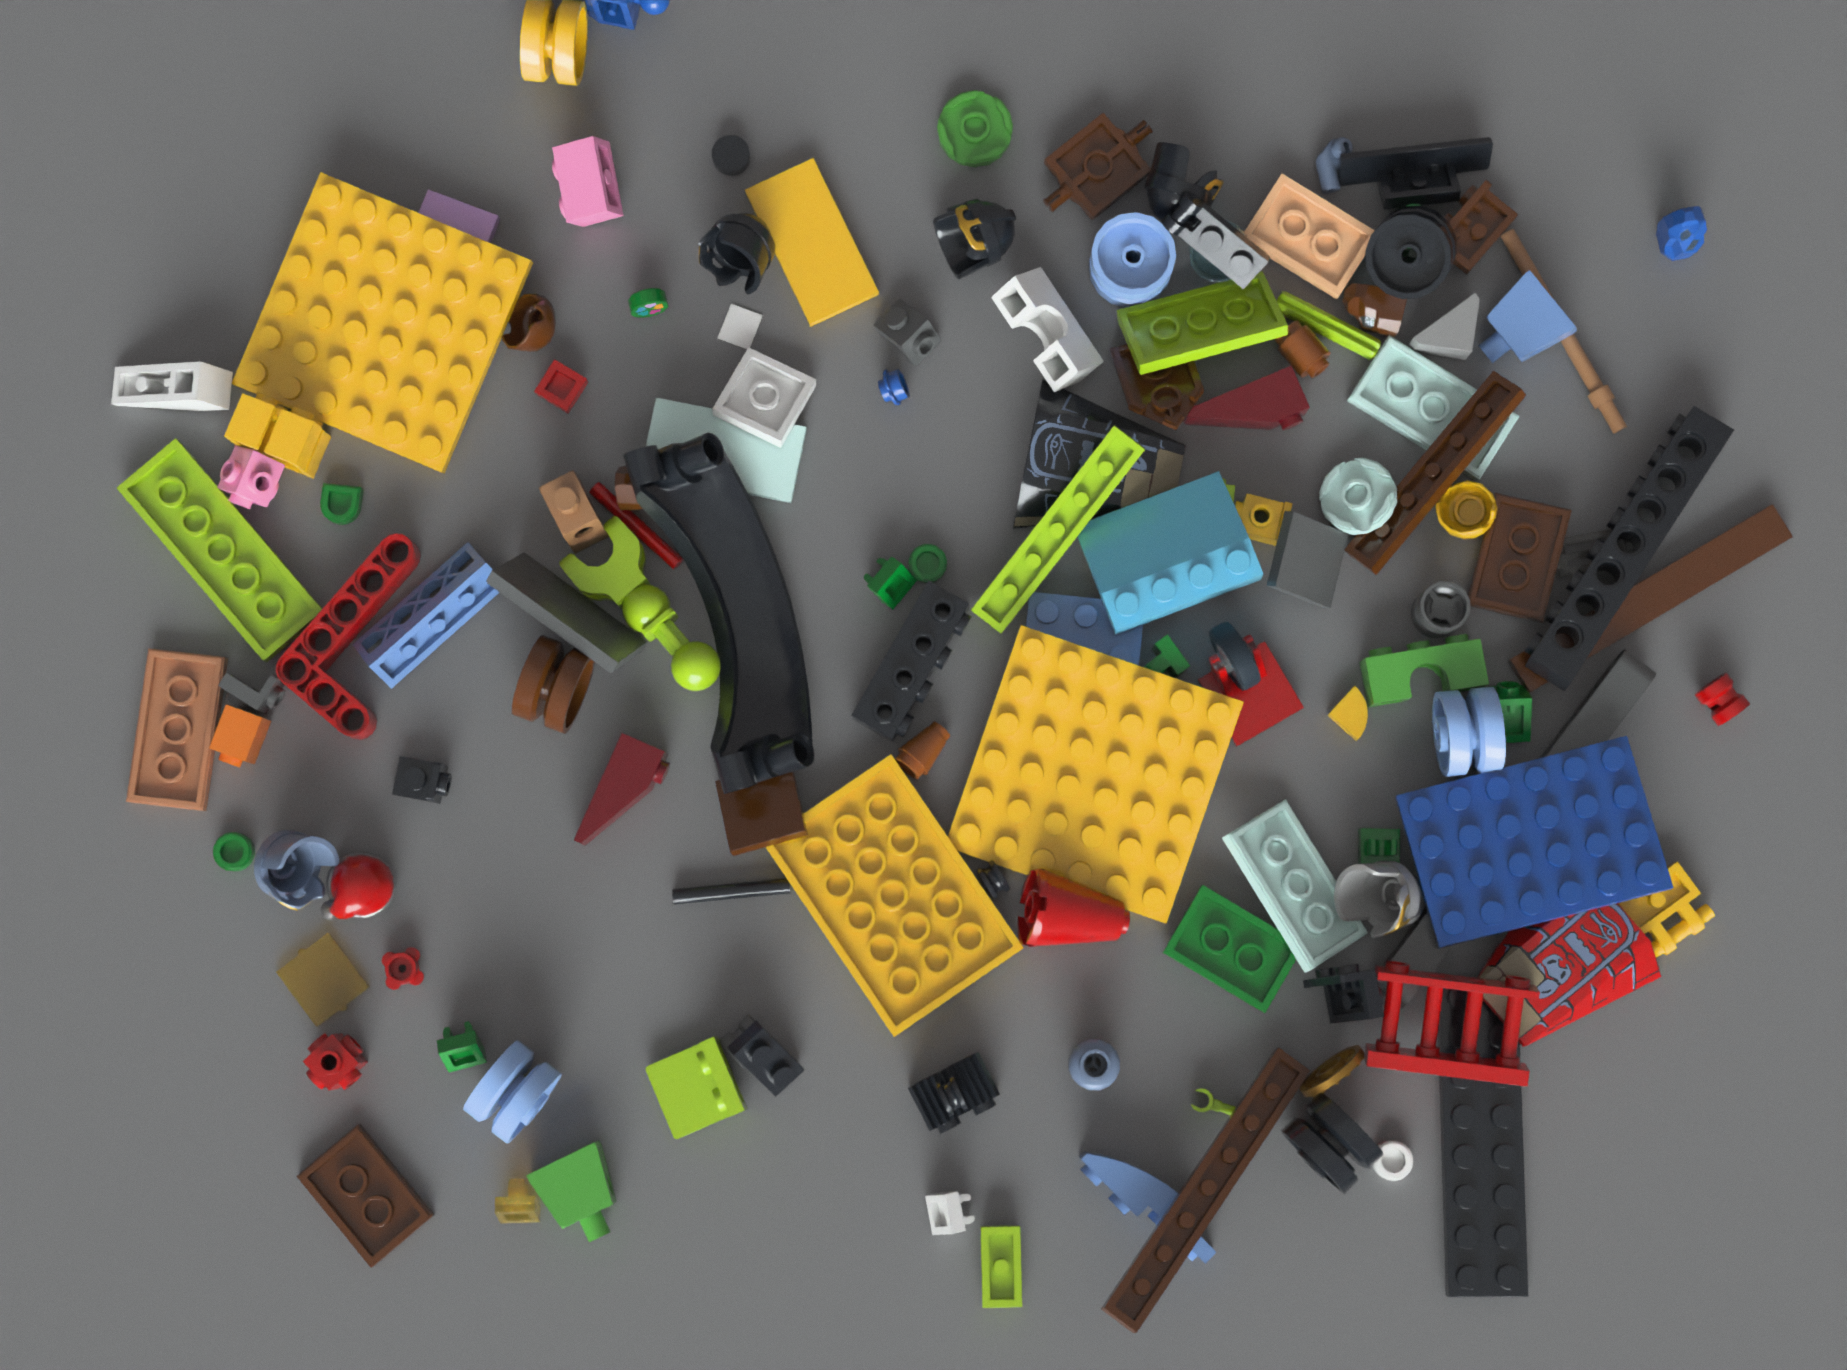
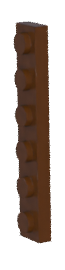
M1492 371L1397 485V504L1392 516L1382 527L1368 534H1357L1344 549L1345 552L1377 575L1525 398L1526 394L1524 391L1500 374Z

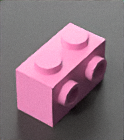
M591 136L552 147L554 155L552 170L555 178L559 181L561 192L559 207L567 223L585 227L624 216L609 141Z

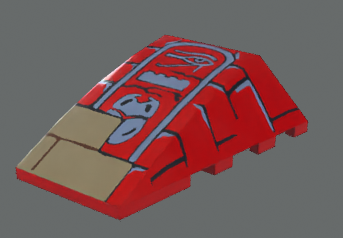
M1617 903L1509 931L1503 941L1498 944L1476 978L1505 981L1506 976L1525 977L1530 979V984L1535 985L1540 991L1539 1000L1524 998L1518 1042L1522 1047H1525L1660 978L1661 974L1651 941ZM1484 993L1483 1001L1504 1024L1508 996Z

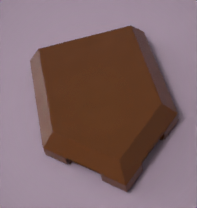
M1127 344L1110 348L1128 409L1177 430L1204 393V387L1195 361L1140 375Z

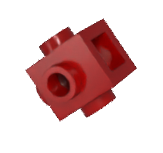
M326 1033L321 1035L307 1048L311 1054L303 1060L309 1068L306 1072L308 1078L318 1088L323 1089L326 1087L329 1091L340 1089L341 1087L343 1090L348 1089L362 1076L359 1070L368 1063L361 1055L364 1050L360 1044L349 1034L344 1036L343 1033L332 1034L329 1037ZM330 1055H333L337 1060L334 1069H331L325 1062V1059Z

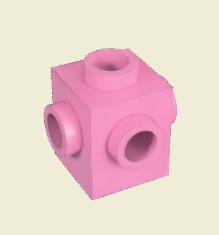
M235 445L230 458L222 466L220 472L221 479L217 488L230 494L228 501L246 509H250L252 504L268 507L270 500L274 498L278 491V481L285 465L255 450Z

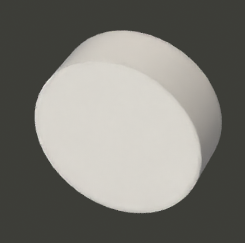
M1386 1140L1378 1144L1384 1155L1373 1165L1375 1172L1382 1178L1391 1181L1401 1180L1406 1177L1413 1166V1156L1410 1149L1405 1144L1395 1140Z

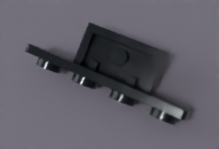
M1485 137L1343 153L1340 155L1339 183L1341 186L1377 182L1384 210L1402 208L1410 204L1429 205L1456 202L1460 200L1461 193L1456 173L1488 169L1493 148L1492 139Z

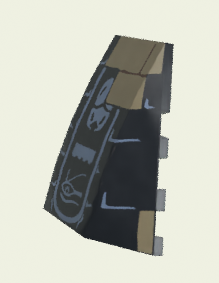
M1042 379L1013 529L1036 526L1114 425L1143 446L1145 451L1091 520L1178 487L1186 445L1067 390L1061 389L1054 392L1048 382Z

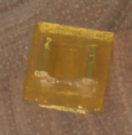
M509 1179L508 1197H495V1214L501 1224L540 1222L541 1207L535 1196H528V1185H525V1179Z

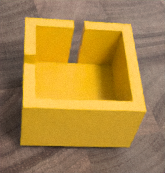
M257 392L254 398L242 393L224 437L236 446L255 450L284 464V468L314 479L331 439V436L322 429L323 423L314 419L315 415L295 406L289 412L288 409L278 405V400Z

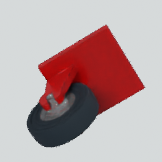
M1227 621L1209 631V638L1216 654L1208 658L1211 664V672L1197 681L1203 688L1244 702L1231 737L1236 747L1304 708L1265 641L1256 646L1250 634L1242 638Z

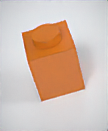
M225 705L209 749L220 752L218 760L240 768L243 761L255 765L271 721Z

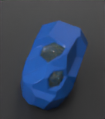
M1700 206L1676 210L1664 216L1658 222L1656 236L1660 253L1671 261L1690 258L1704 244V234L1707 231V225Z

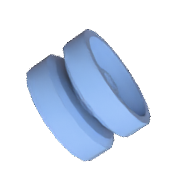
M1142 213L1120 214L1107 221L1095 236L1088 264L1090 281L1097 293L1109 303L1124 308L1158 299L1168 286L1175 264L1176 250L1174 239L1161 222L1153 216ZM1126 258H1130L1133 263L1127 261Z
M1494 687L1471 688L1466 699L1458 690L1435 692L1432 704V729L1436 758L1442 775L1445 777L1466 775L1471 763L1478 773L1502 771L1506 755L1505 727L1500 700Z
M519 1040L511 1044L492 1065L473 1090L463 1108L465 1112L480 1122L491 1117L499 1107H502L493 1120L491 1132L506 1144L510 1143L536 1117L562 1076V1073L549 1063L544 1062L538 1064L524 1077L534 1060V1052Z

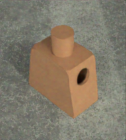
M574 470L539 487L559 530L575 554L609 537L579 476ZM590 527L587 531L576 534L579 530Z

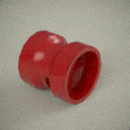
M1727 672L1715 678L1694 694L1702 705H1707L1712 710L1711 718L1717 726L1726 723L1750 705L1744 694L1735 691L1733 688L1734 681Z

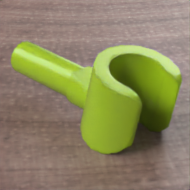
M1202 1088L1195 1091L1208 1095V1106L1199 1108L1191 1104L1192 1108L1198 1112L1213 1110L1231 1115L1236 1108L1215 1099L1210 1091Z

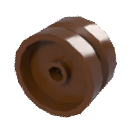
M541 635L533 645L518 679L512 702V714L533 722L543 713L544 725L547 728L566 734L581 709L592 678L595 662L575 647L564 657V648L560 641Z

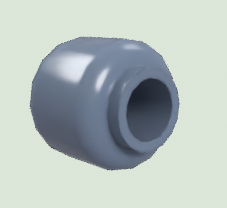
M1087 1039L1079 1042L1072 1049L1068 1058V1070L1071 1078L1079 1086L1087 1090L1099 1091L1109 1087L1116 1080L1120 1072V1059L1117 1051L1109 1043L1101 1039ZM1091 1057V1063L1085 1065L1086 1060ZM1096 1057L1100 1061V1066L1095 1063ZM1094 1067L1097 1070L1091 1072L1088 1070V1068Z

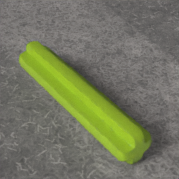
M1287 291L1280 293L1277 303L1285 317L1293 321L1298 320L1303 326L1308 325L1312 331L1368 360H1372L1381 345L1379 339Z

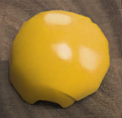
M1468 480L1451 485L1435 505L1439 524L1451 536L1461 539L1477 538L1484 534L1491 527L1497 514L1496 500L1493 493L1483 484Z

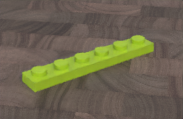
M1114 425L976 602L971 611L1002 634L1145 451V448Z

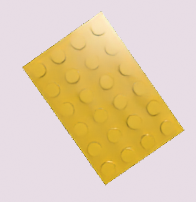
M892 754L805 812L804 819L808 835L766 847L893 1037L1024 948Z

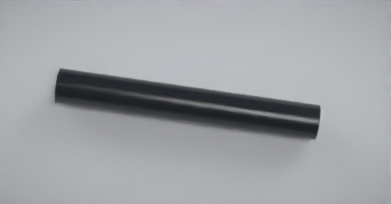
M787 878L672 889L674 905L791 893L790 883Z

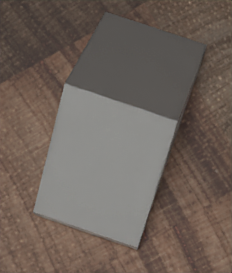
M1476 293L1471 295L1416 335L1408 344V347L1420 354L1466 360L1473 352L1480 298Z

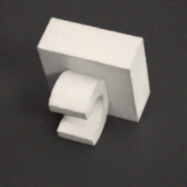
M958 1191L925 1196L932 1235L966 1231L965 1224L974 1222V1215L963 1216L961 1207L963 1201L971 1200L969 1194H959Z

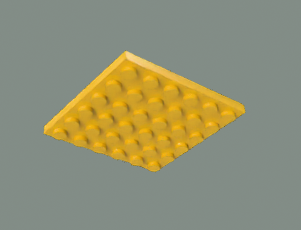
M320 172L232 384L254 394L259 392L278 400V404L292 409L295 406L315 415L314 419L445 474L534 262Z
M1021 625L948 838L959 852L987 862L993 860L996 865L1028 875L1035 868L1045 869L1123 902L1125 910L1166 924L1244 702Z

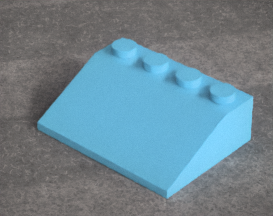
M1219 471L1094 518L1088 522L1077 536L1115 635L1261 580L1263 576V571L1251 540Z

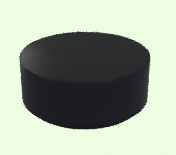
M726 135L718 139L712 148V159L716 169L728 176H735L744 172L750 163V151L747 143L735 135Z

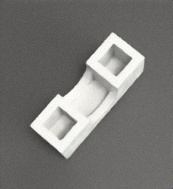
M1041 267L1014 276L991 297L1012 329L1019 326L1028 327L1041 339L1044 352L1033 361L1054 392L1079 383L1104 362Z

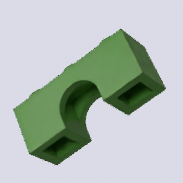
M1468 634L1445 638L1444 645L1432 647L1429 640L1410 643L1406 645L1407 651L1392 653L1391 647L1373 649L1368 651L1369 657L1359 662L1368 708L1405 702L1412 698L1410 677L1416 668H1428L1434 671L1441 680L1443 691L1458 690L1459 692L1470 691L1471 688H1481L1489 685L1481 639L1469 640Z

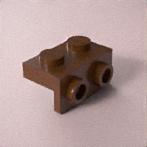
M1487 179L1479 188L1472 185L1458 201L1463 207L1454 217L1450 213L1444 216L1449 221L1456 235L1457 254L1453 264L1466 275L1518 216L1513 209L1489 191L1492 184Z

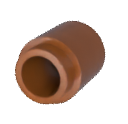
M1298 320L1288 325L1287 336L1275 339V342L1279 345L1278 351L1301 378L1307 375L1315 378L1330 364L1326 359L1330 356L1331 352L1308 325L1303 326Z

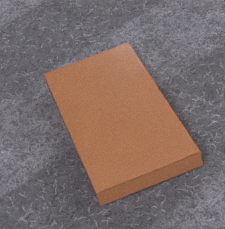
M148 648L126 802L207 811L215 750L209 749V746L220 720L224 689L219 687L218 684L227 672L228 658Z

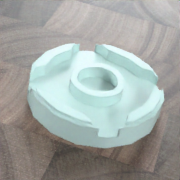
M1354 458V461L1342 462L1336 465L1325 476L1319 490V500L1321 501V508L1325 518L1336 529L1351 535L1368 534L1382 527L1392 516L1397 504V487L1389 471L1380 463L1367 458Z

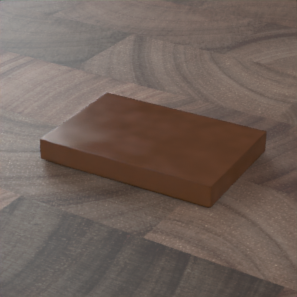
M1495 493L1497 514L1491 527L1484 534L1468 595L1470 606L1543 623L1572 510Z
M361 1124L356 1125L296 1176L371 1268L434 1216V1213Z

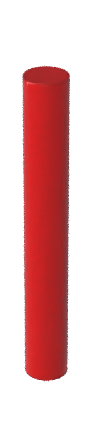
M597 482L591 488L589 493L614 516H617L631 532L673 570L682 563V556L631 510H620L616 496L601 482Z

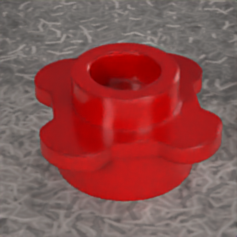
M409 947L402 953L387 952L383 955L382 964L385 966V974L387 976L385 983L388 988L397 990L401 985L412 984L417 986L423 982L424 973L420 971L418 963L421 955L416 948ZM401 965L406 966L405 972L400 971L399 968Z

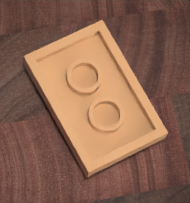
M1281 174L1243 235L1269 255L1271 260L1337 300L1365 257L1368 242L1375 230L1286 175Z

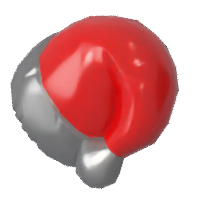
M354 852L340 858L339 864L332 866L328 872L326 886L330 900L325 901L320 908L322 917L328 921L352 917L365 919L384 911L393 900L396 889V877L391 866L381 857L370 853Z

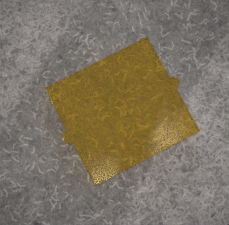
M330 933L325 934L307 949H299V955L276 972L316 1027L320 1026L339 1010H347V1004L369 988V985Z

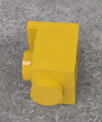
M1247 493L1243 498V502H1235V507L1250 540L1276 546L1284 512L1291 511L1293 503H1283ZM1258 510L1263 511L1267 514L1268 520L1264 523L1257 522L1254 518V513Z

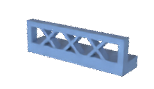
M467 542L353 643V647L366 664L392 689L500 593L486 582L493 569ZM470 558L474 560L462 572H458L459 568L462 565H464ZM441 587L440 592L433 598H429L435 589ZM408 613H412L411 617L405 623L400 624L401 620ZM383 638L382 643L370 653L368 649L379 639Z

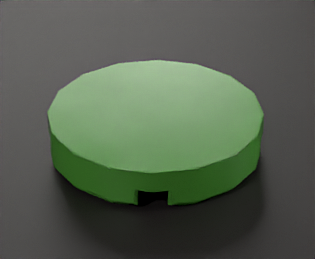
M978 90L962 92L950 99L944 106L937 125L940 146L947 156L960 165L974 168L990 165L1001 158L1010 145L1013 131L1011 115L1004 103L997 97H992Z

